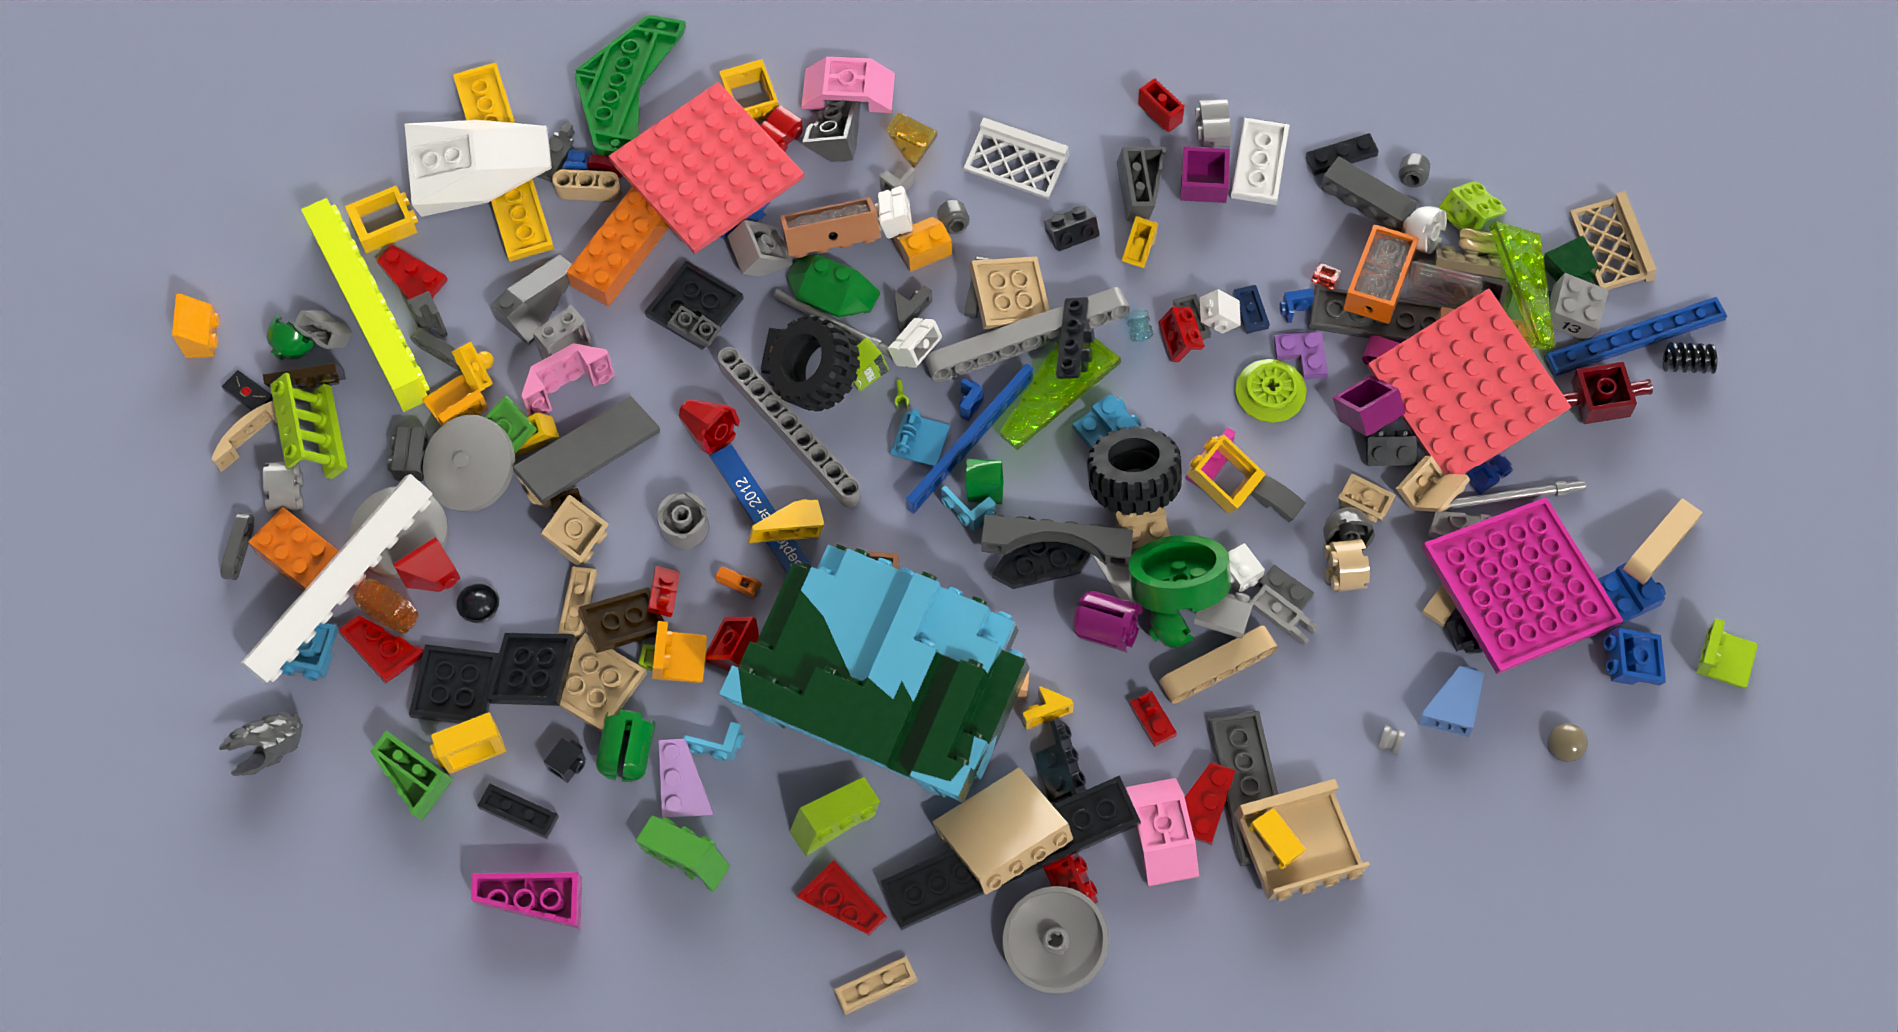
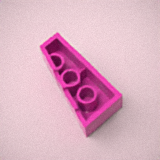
M578 872L472 874L471 900L475 904L581 929L582 876Z

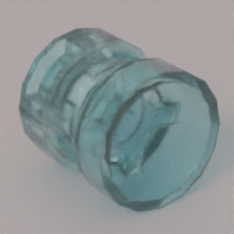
M1135 310L1126 316L1127 325L1131 328L1129 334L1132 341L1142 342L1153 336L1152 326L1149 325L1150 316L1148 311Z

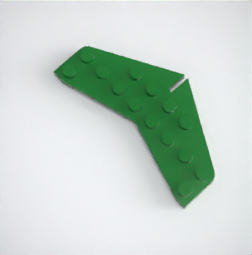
M647 15L576 69V73H574L594 150L597 154L609 156L639 136V89L684 35L686 21Z

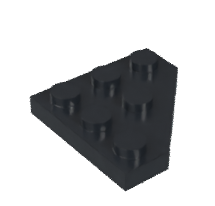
M1031 516L1028 517L1030 520H1036ZM1062 542L1031 543L1019 547L1006 555L1004 554L993 571L992 578L1011 589H1017L1081 574L1092 554L1082 548Z

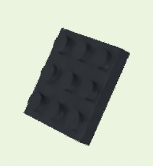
M685 261L646 309L645 316L703 350L705 346L682 336L667 326L678 308L682 305L698 317L703 315L719 327H722L744 297L741 292Z
M505 633L487 694V701L490 704L560 706L577 642L575 635Z
M425 644L409 716L417 719L460 724L488 713L490 703L486 698L499 653Z

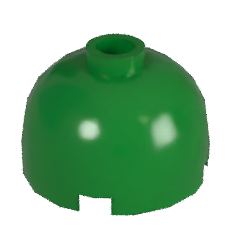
M276 315L270 323L266 335L268 344L273 348L271 353L281 360L285 357L292 360L304 357L316 342L314 340L307 341L310 337L302 335L291 322L283 323L281 321L282 317Z
M1177 610V614L1151 611L1149 620L1152 627L1148 628V631L1155 642L1160 640L1167 647L1177 648L1194 640V636L1191 634L1187 635L1191 630L1179 610Z

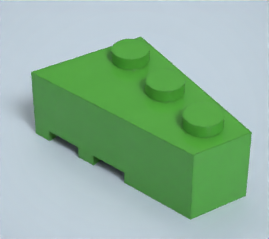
M388 731L384 732L370 751L386 776L395 786L397 793L402 797L411 814L422 821L453 781L451 776Z
M652 815L635 840L645 853L671 868L675 866L687 872L686 877L692 880L695 877L701 879L707 886L706 888L712 892L715 891L730 868L727 861L714 847L716 843L706 836L699 838L695 836L696 834L691 829L685 826L680 829L676 827L673 821L666 817L659 819Z

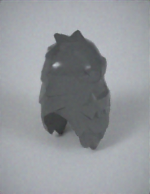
M278 711V714L263 716L261 720L247 723L230 732L229 736L220 745L219 750L228 749L230 751L247 745L257 746L253 754L238 764L237 768L231 772L233 776L256 774L265 767L281 762L285 754L291 753L298 748L303 724L298 712L290 715L284 711Z

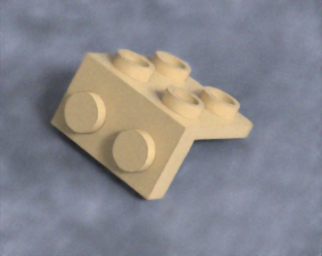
M1425 456L1396 487V490L1411 510L1442 512L1449 508L1451 501L1465 490L1470 479L1467 475H1443V471L1432 456Z

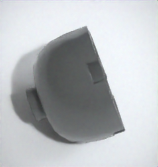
M1354 507L1341 508L1331 513L1326 519L1323 528L1326 545H1329L1331 542L1361 539L1367 548L1373 542L1375 536L1369 517L1363 511Z

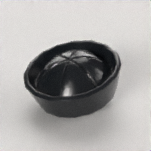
M485 583L471 584L460 592L456 602L457 611L466 621L476 624L485 623L495 616L499 607V595L491 585Z

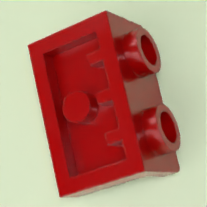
M1171 307L1158 321L1171 362H1180L1191 350H1202L1205 347L1192 308Z
M1073 854L1044 867L1051 886L1077 890L1090 898L1095 904L1098 903L1096 897L1098 894L1097 888L1089 880L1086 873L1088 867L1081 856Z

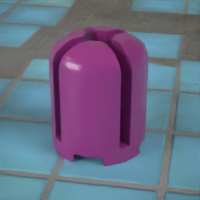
M1087 591L1079 599L1078 607L1075 608L1073 614L1075 634L1080 639L1127 653L1126 647H1133L1140 629L1137 628L1138 613L1143 614V607L1138 603L1098 591Z

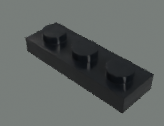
M1368 133L1306 152V159L1313 174L1317 175L1327 172L1338 157L1353 164L1378 156L1379 150L1371 134Z
M492 784L488 785L477 805L480 810L545 839L548 838L559 818L557 813Z

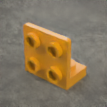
M459 375L423 398L424 404L441 426L454 418L464 415L479 416L488 410L483 395L479 390L472 392L463 375Z
M658 621L652 679L702 683L707 636L667 631L668 622Z

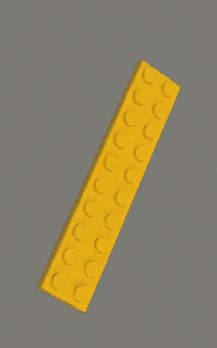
M496 62L453 74L467 121L483 120L515 123ZM533 179L491 201L509 262L554 249Z

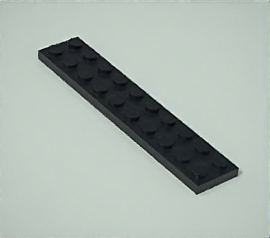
M1120 775L1053 804V807L1068 823L1073 840L1001 886L1141 824V820ZM953 849L881 880L901 930L984 894L979 881Z

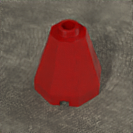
M693 399L687 400L679 409L678 416L680 421L699 448L705 453L712 454L711 451L716 453L734 440L736 432L733 429L734 426H739L740 420L736 410L729 405Z

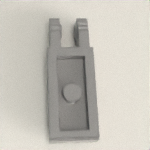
M1265 584L1251 599L1254 601L1253 609L1285 633L1290 634L1300 644L1306 645L1309 639L1302 631L1295 627L1298 623L1312 634L1319 630L1317 625L1304 615V612Z

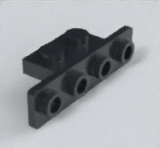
M1088 297L1065 299L1056 368L1057 379L1079 378L1081 372H1088V363L1092 362V349L1090 346L1091 343H1094L1095 334L1094 329L1090 328L1087 320Z
M1053 719L1050 721L1056 744L1035 753L1048 799L1051 802H1056L1071 794L1073 796L1085 791L1084 784H1086V779L1082 771H1080L1077 762L1079 756L1070 739L1072 733L1069 726L1065 722Z

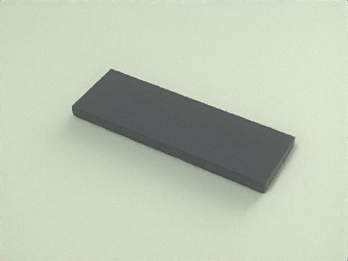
M1315 285L1309 329L1363 338L1379 336L1402 343L1436 322L1441 307L1456 309V307L1399 298L1388 324L1343 310L1348 290Z
M629 396L514 465L513 471L537 499L544 504L660 433V427L633 397Z
M1259 710L1209 718V726L1218 765L1235 770L1226 803L1240 866L1252 865L1253 861L1234 813L1240 805L1278 795Z

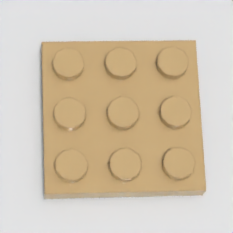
M1037 256L975 260L969 264L984 329L1001 328L1050 310Z
M584 633L575 646L559 707L602 733L605 714L608 712V716L619 713V710L623 708L647 675V671L612 649L596 653L588 634Z

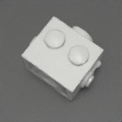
M1219 289L1200 297L1201 323L1222 334L1241 326L1239 300Z
M1245 543L1228 552L1231 585L1236 592L1241 593L1261 581L1265 569Z

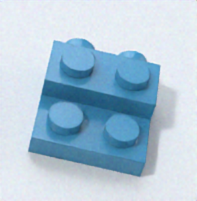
M1110 394L1093 405L1092 411L1074 422L1072 428L1091 449L1096 444V441L1102 436L1106 437L1108 432L1113 430L1116 432L1119 431V428L1123 427L1130 429L1133 426H1141V422L1135 414L1131 416L1125 410L1126 404L1120 397L1115 399Z
M320 622L314 629L317 632L307 644L303 641L297 648L300 652L290 663L286 661L281 666L282 674L293 676L294 672L302 673L304 678L312 681H317L318 677L325 678L333 658L331 650L338 633L337 625L322 624Z

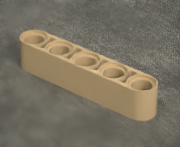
M1682 498L1624 566L1623 571L1644 585L1692 529L1703 512Z
M1260 626L1244 634L1243 638L1238 637L1166 674L1160 679L1159 683L1171 703L1176 704L1270 656L1278 649V646L1267 628Z

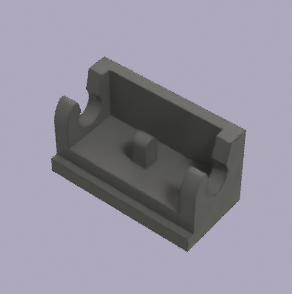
M429 291L407 300L418 328L421 327L427 332L432 328H437L438 333L442 337L448 335Z

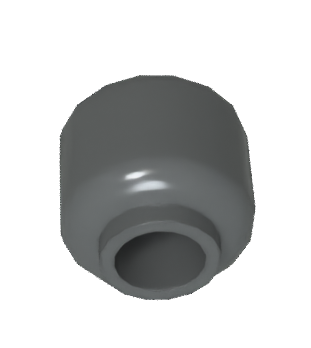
M1419 153L1406 155L1402 159L1399 168L1400 181L1409 187L1424 185L1430 173L1428 158Z
M948 200L941 204L937 210V218L943 223L949 234H959L969 225V215L964 204L959 200Z

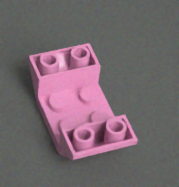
M825 57L805 69L801 107L802 109L824 110L825 100L864 101L869 104V112L892 113L895 73L873 59Z
M573 343L532 365L521 395L528 416L535 413L547 415L552 411L547 394L557 391L562 385L570 381L579 379L584 373L594 387L607 383L615 376L607 350Z
M1172 778L1125 787L1141 820L1137 830L1143 852L1142 863L1148 887L1199 877L1195 839L1184 794L1177 779Z

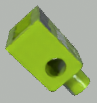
M867 337L857 345L860 354L858 356L860 369H857L856 374H858V377L852 384L858 391H862L889 371L882 353Z

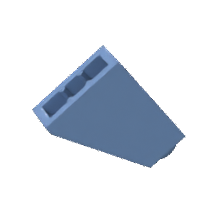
M1459 666L1424 709L1419 719V724L1469 737L1475 722L1484 672H1480L1471 666Z

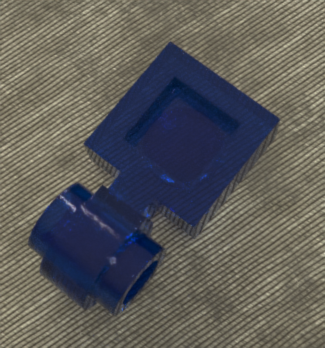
M1499 454L1489 462L1490 466L1484 462L1465 473L1470 479L1469 484L1479 495L1499 483V476L1505 478L1513 471L1512 463L1506 456L1502 457Z

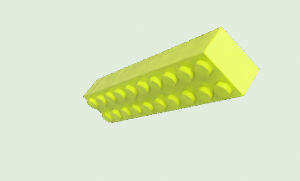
M325 198L302 208L301 211L402 411L405 412L424 403L423 398L428 396L426 391L430 390L391 311H389L382 293H380L373 276L360 255L354 239H352L345 222H343L335 204L331 206L328 199Z

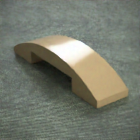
M273 401L263 404L246 414L222 437L211 458L220 472L240 458L236 449L270 421H273L278 426Z

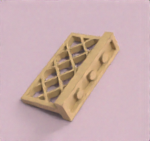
M1625 191L1616 193L1615 198L1570 211L1579 237L1583 235L1586 239L1589 232L1601 236L1597 244L1587 241L1589 247L1593 249V255L1597 251L1608 255L1604 264L1597 262L1598 268L1601 269L1600 272L1597 269L1594 276L1598 286L1610 290L1641 280H1645L1646 283L1655 280L1656 266ZM1611 206L1615 212L1612 218L1600 214L1602 209ZM1587 214L1593 218L1590 224L1587 225L1580 222L1578 216ZM1596 219L1608 223L1604 232L1592 227ZM1612 225L1622 230L1619 238L1608 234ZM1604 238L1616 243L1612 251L1600 247ZM1619 245L1629 248L1630 253L1627 258L1615 253ZM1612 258L1624 262L1619 271L1608 266ZM1627 264L1636 267L1639 274L1630 276L1623 273ZM1604 271L1616 275L1614 281L1603 283L1601 276Z

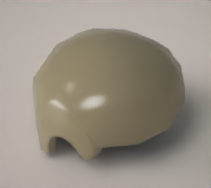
M1570 723L1561 724L1555 727L1549 735V750L1558 760L1564 762L1577 761L1586 752L1588 739L1585 732L1579 726Z

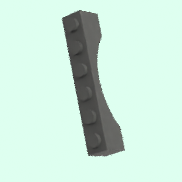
M1001 514L985 515L982 552L1006 555L1019 547L1031 543L1062 542L1088 551L1105 565L1128 567L1131 557L1133 530L1123 526L1109 528L1103 527L1100 524L1080 525L1073 521L1060 523L1050 519L1030 520L1024 516L1010 518Z

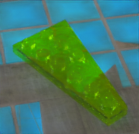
M1495 221L1489 228L1532 346L1549 351L1555 347L1541 236L1536 232Z
M1095 338L1094 343H1091L1090 346L1092 349V362L1088 363V372H1081L1079 378L1057 379L1056 368L1060 340L1057 341L1056 347L1048 354L1034 376L1032 385L1022 395V401L1017 409L1012 411L1000 430L1001 437L1016 450H1019L1121 364V357Z

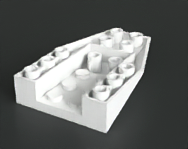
M483 120L405 124L411 202L421 217L488 203L552 168L546 126Z

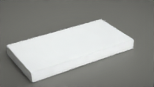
M1244 118L1231 198L1272 205L1277 204L1289 124Z

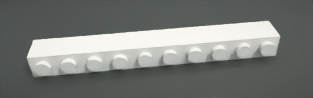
M413 475L405 476L240 664L262 683H267L269 680L274 682L283 672L280 669L286 661L292 662L300 651L297 648L303 641L307 644L317 632L314 629L320 622L325 624L333 615L331 609L336 604L340 606L349 597L350 594L347 591L352 585L357 587L365 579L366 575L364 572L369 566L374 568L383 558L380 555L386 547L390 549L399 539L396 535L402 529L406 531L414 523L415 519L412 517L418 510L423 512L431 503L429 498L433 493Z

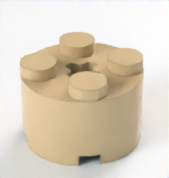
M1361 539L1331 542L1329 545H1324V557L1328 560V569H1325V579L1327 584L1331 583L1333 591L1341 592L1366 589L1368 587L1365 583H1369L1370 580L1368 556L1362 554L1361 549H1366Z

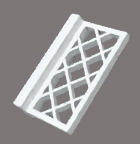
M983 117L980 124L981 129L965 163L964 171L1049 200L1063 165L1068 160L1069 147ZM983 137L992 139L995 146L983 150L981 147ZM1008 145L1014 147L1016 153L1004 158L1001 148ZM998 150L1001 159L989 164L986 154ZM1029 152L1035 154L1037 160L1025 165L1022 155ZM983 156L986 166L979 169L971 166L973 160ZM1019 157L1022 167L1010 171L1007 162ZM1049 160L1058 162L1056 169L1049 172L1046 171L1043 165L1044 162ZM1004 163L1008 173L1001 176L994 174L992 168ZM1040 164L1044 174L1032 178L1028 169ZM1025 171L1029 180L1023 183L1016 182L1013 175ZM1046 178L1049 186L1045 192L1037 189L1034 183Z

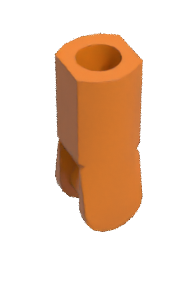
M724 566L720 567L715 578L717 583L736 590L751 599H755V592L758 588L762 587L760 581ZM743 583L749 584L747 588L742 587Z

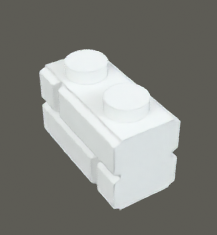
M900 186L891 189V191L887 190L878 193V203L875 204V210L878 215L880 231H884L888 239L899 236V233L903 235L912 232L910 201L904 187Z
M914 318L888 349L897 366L916 368L942 339L936 321L933 319L923 320Z

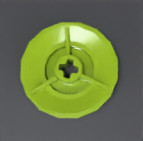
M1274 359L1255 361L1244 368L1237 378L1235 389L1238 403L1249 416L1269 423L1286 421L1298 414L1305 403L1307 393L1304 379L1295 367L1284 361ZM1268 386H1273L1275 391H1270Z

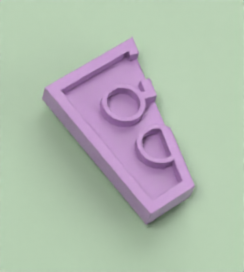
M686 739L659 740L662 818L714 815Z

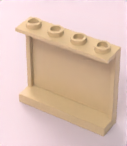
M1020 767L933 821L943 843L947 842L979 881L985 895L998 889L1002 884L1020 875L1024 870L1042 861L1046 856L1073 840L1066 820Z
M1335 779L1240 805L1234 813L1268 901L1275 898L1277 901H1283L1299 891L1301 894H1307L1316 890V886L1323 884L1325 887H1331L1340 883V879L1347 877L1349 880L1358 879L1364 875L1363 872L1369 867V861L1362 863L1335 796V792L1339 788ZM1273 808L1306 849L1299 859L1282 870L1278 867L1280 861L1256 830L1251 832L1249 829L1253 821Z

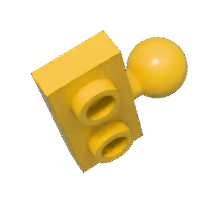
M471 341L452 351L455 361L465 376L472 392L476 390L482 391L493 384L486 371L494 364V357L490 352L482 351L477 354Z

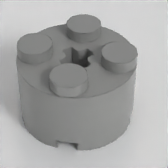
M285 462L264 463L263 490L266 492V497H269V499H265L267 512L279 511L282 507L287 510L303 509L304 499L300 487H303L304 482L303 472L300 470V462L292 468H286Z
M686 492L685 494L678 495L677 493L671 494L658 507L657 519L662 537L669 545L687 551L700 544L707 536L710 526L706 508L702 500L696 495Z

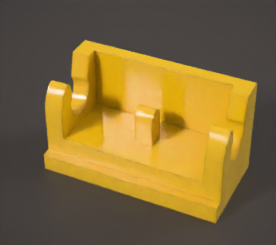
M1274 808L1250 824L1249 829L1251 832L1256 830L1280 861L1278 867L1281 870L1299 859L1306 851Z

